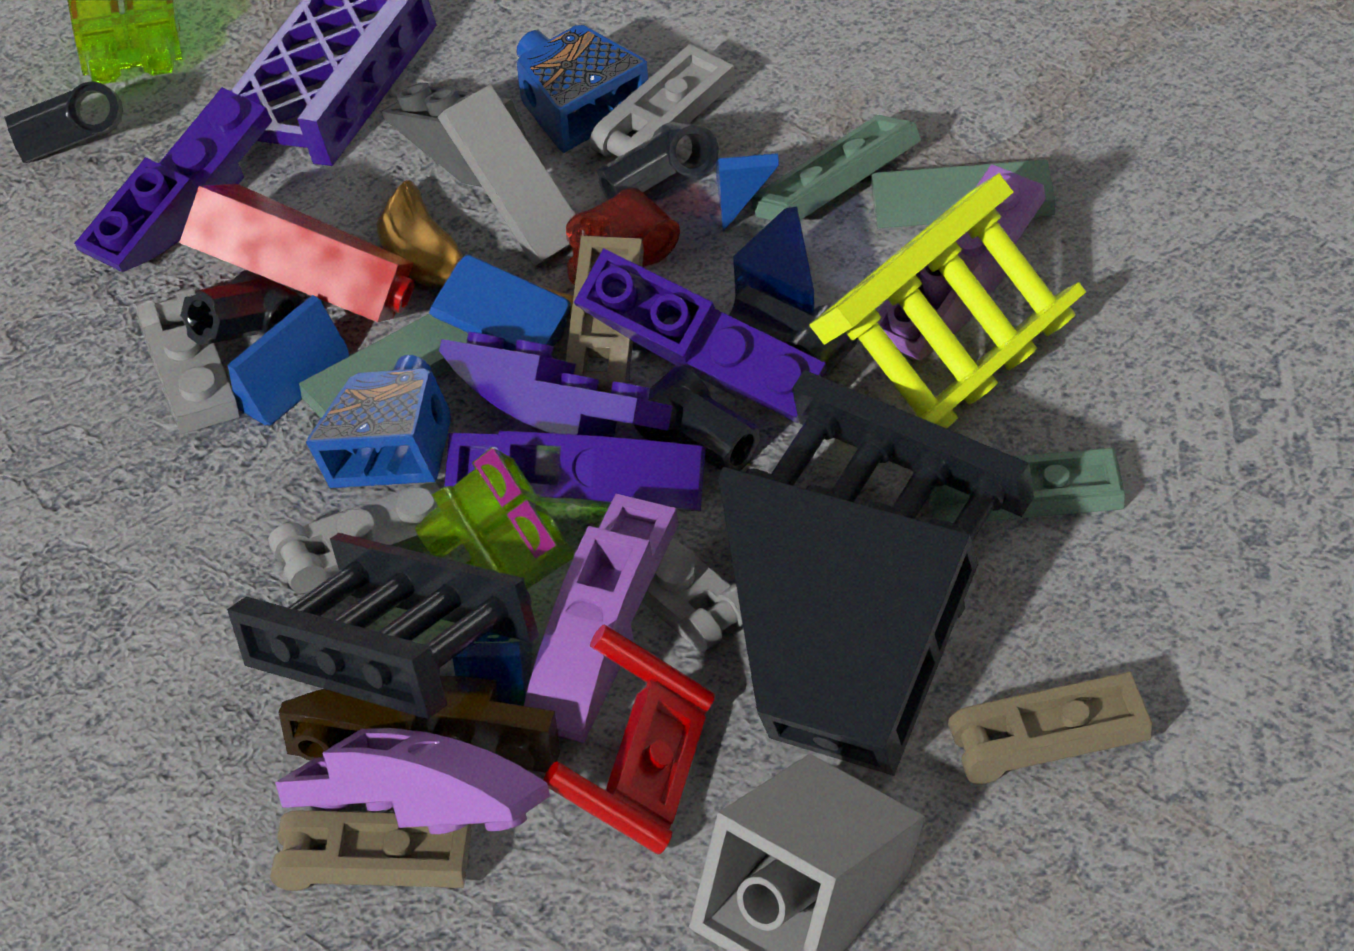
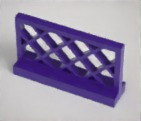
M302 0L231 90L267 108L272 123L257 141L308 148L313 164L333 166L437 26L429 0ZM323 5L340 7L314 17ZM379 11L373 19L363 23L360 22L359 18ZM349 22L353 25L327 37H324L322 34ZM315 36L316 41L288 51L293 44ZM352 46L348 53L334 57V52ZM323 56L327 59L325 62L299 72L295 68ZM288 70L289 76L261 86L265 79ZM326 80L321 88L309 93L307 92V87ZM296 91L300 94L296 98L270 107L268 102ZM300 115L297 118L299 126L279 124Z

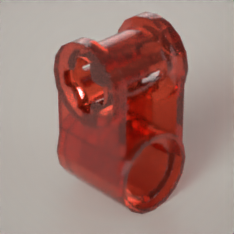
M629 188L623 190L612 199L588 211L578 213L569 219L566 225V240L572 246L573 256L570 257L567 263L568 279L575 285L582 230L583 236L642 239L644 248L642 267L644 268L660 262L673 251L680 237L679 224L639 189Z

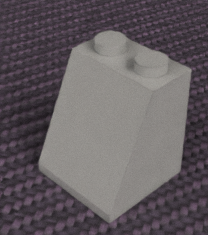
M808 754L718 812L689 929L727 951H845L909 874L925 816L818 757Z

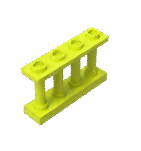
M1000 173L969 191L809 324L824 345L845 332L851 340L858 338L916 413L915 416L946 429L958 419V416L952 410L962 400H965L970 405L992 390L998 384V381L992 374L1002 365L1007 370H1011L1033 354L1037 347L1032 342V339L1041 331L1047 337L1067 324L1076 315L1070 306L1087 292L1080 282H1077L1058 294L1053 295L998 223L1002 216L995 208L1014 193ZM966 232L972 239L977 236L1034 309V312L1016 328L1012 326L958 255L962 249L956 241ZM928 266L932 272L936 270L941 272L996 344L976 363L918 289L922 282L916 274L924 267ZM886 299L892 306L896 304L901 306L956 378L938 396L935 397L879 325L878 321L882 317L876 308Z

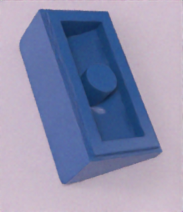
M465 255L457 263L431 305L429 314L467 333L475 332L505 338L503 349L515 351L517 340L554 346L563 336L571 304L569 300L476 257Z
M312 295L228 364L237 408L263 425L269 426L274 424L302 400L300 382L350 356L346 343L319 298Z

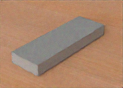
M491 84L444 110L438 116L439 121L534 267L581 240V236L587 234Z

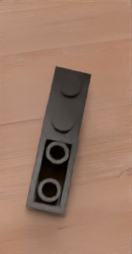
M439 675L447 706L430 719L326 689L316 690L283 701L278 712L287 754L301 756L310 761L314 758H323L324 751L361 729L379 728L421 731L457 739L488 750L526 770L544 773L548 771L554 762L558 761L560 749L555 711L499 702L497 681L493 679Z

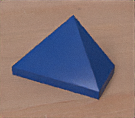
M778 153L719 158L717 160L715 169L723 232L779 166Z

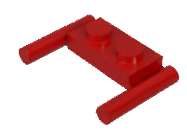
M603 624L592 637L590 647L647 682V685L636 695L606 790L558 761L550 766L543 781L547 782L548 788L659 855L666 849L672 838L670 827L674 822L706 719L705 714L713 704L715 693Z

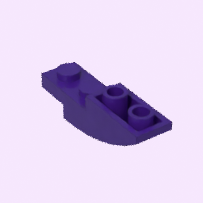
M221 87L159 163L146 157L76 240L74 244L77 250L124 272L151 260L176 244L181 239L199 186L239 184L245 176L238 163L272 123L267 108Z
M604 248L574 301L577 307L676 366L688 368L698 375L700 379L745 402L748 398L796 423H799V418L792 393L793 386L804 370L821 377L827 371L826 363L715 309L712 301Z
M468 332L466 343L441 339L439 352L453 370L475 392L498 409L521 422L549 433L614 437L617 422L668 431L673 406L649 401L650 388L613 381L611 393L597 391L599 379L574 375L575 363L552 358L554 346L517 340L515 351L504 350L505 338L475 332Z
M499 431V434L449 433L444 496L452 499L497 500L474 465L475 461L493 448L522 492L511 501L524 502L527 500L528 502L572 503L580 507L609 508L615 494H620L674 507L679 511H701L706 449L703 446L628 438L539 432ZM482 465L481 469L500 498L503 497L506 492V484L502 474L492 465Z

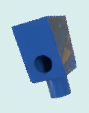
M575 25L551 39L541 31L533 30L526 33L517 45V56L519 57L517 60V71L522 102L557 148L563 153L589 140L598 122L648 80L647 61L585 25Z
M404 355L397 360L392 371L357 373L350 377L309 435L306 444L329 488L436 482L451 421L450 408L429 364L420 357Z

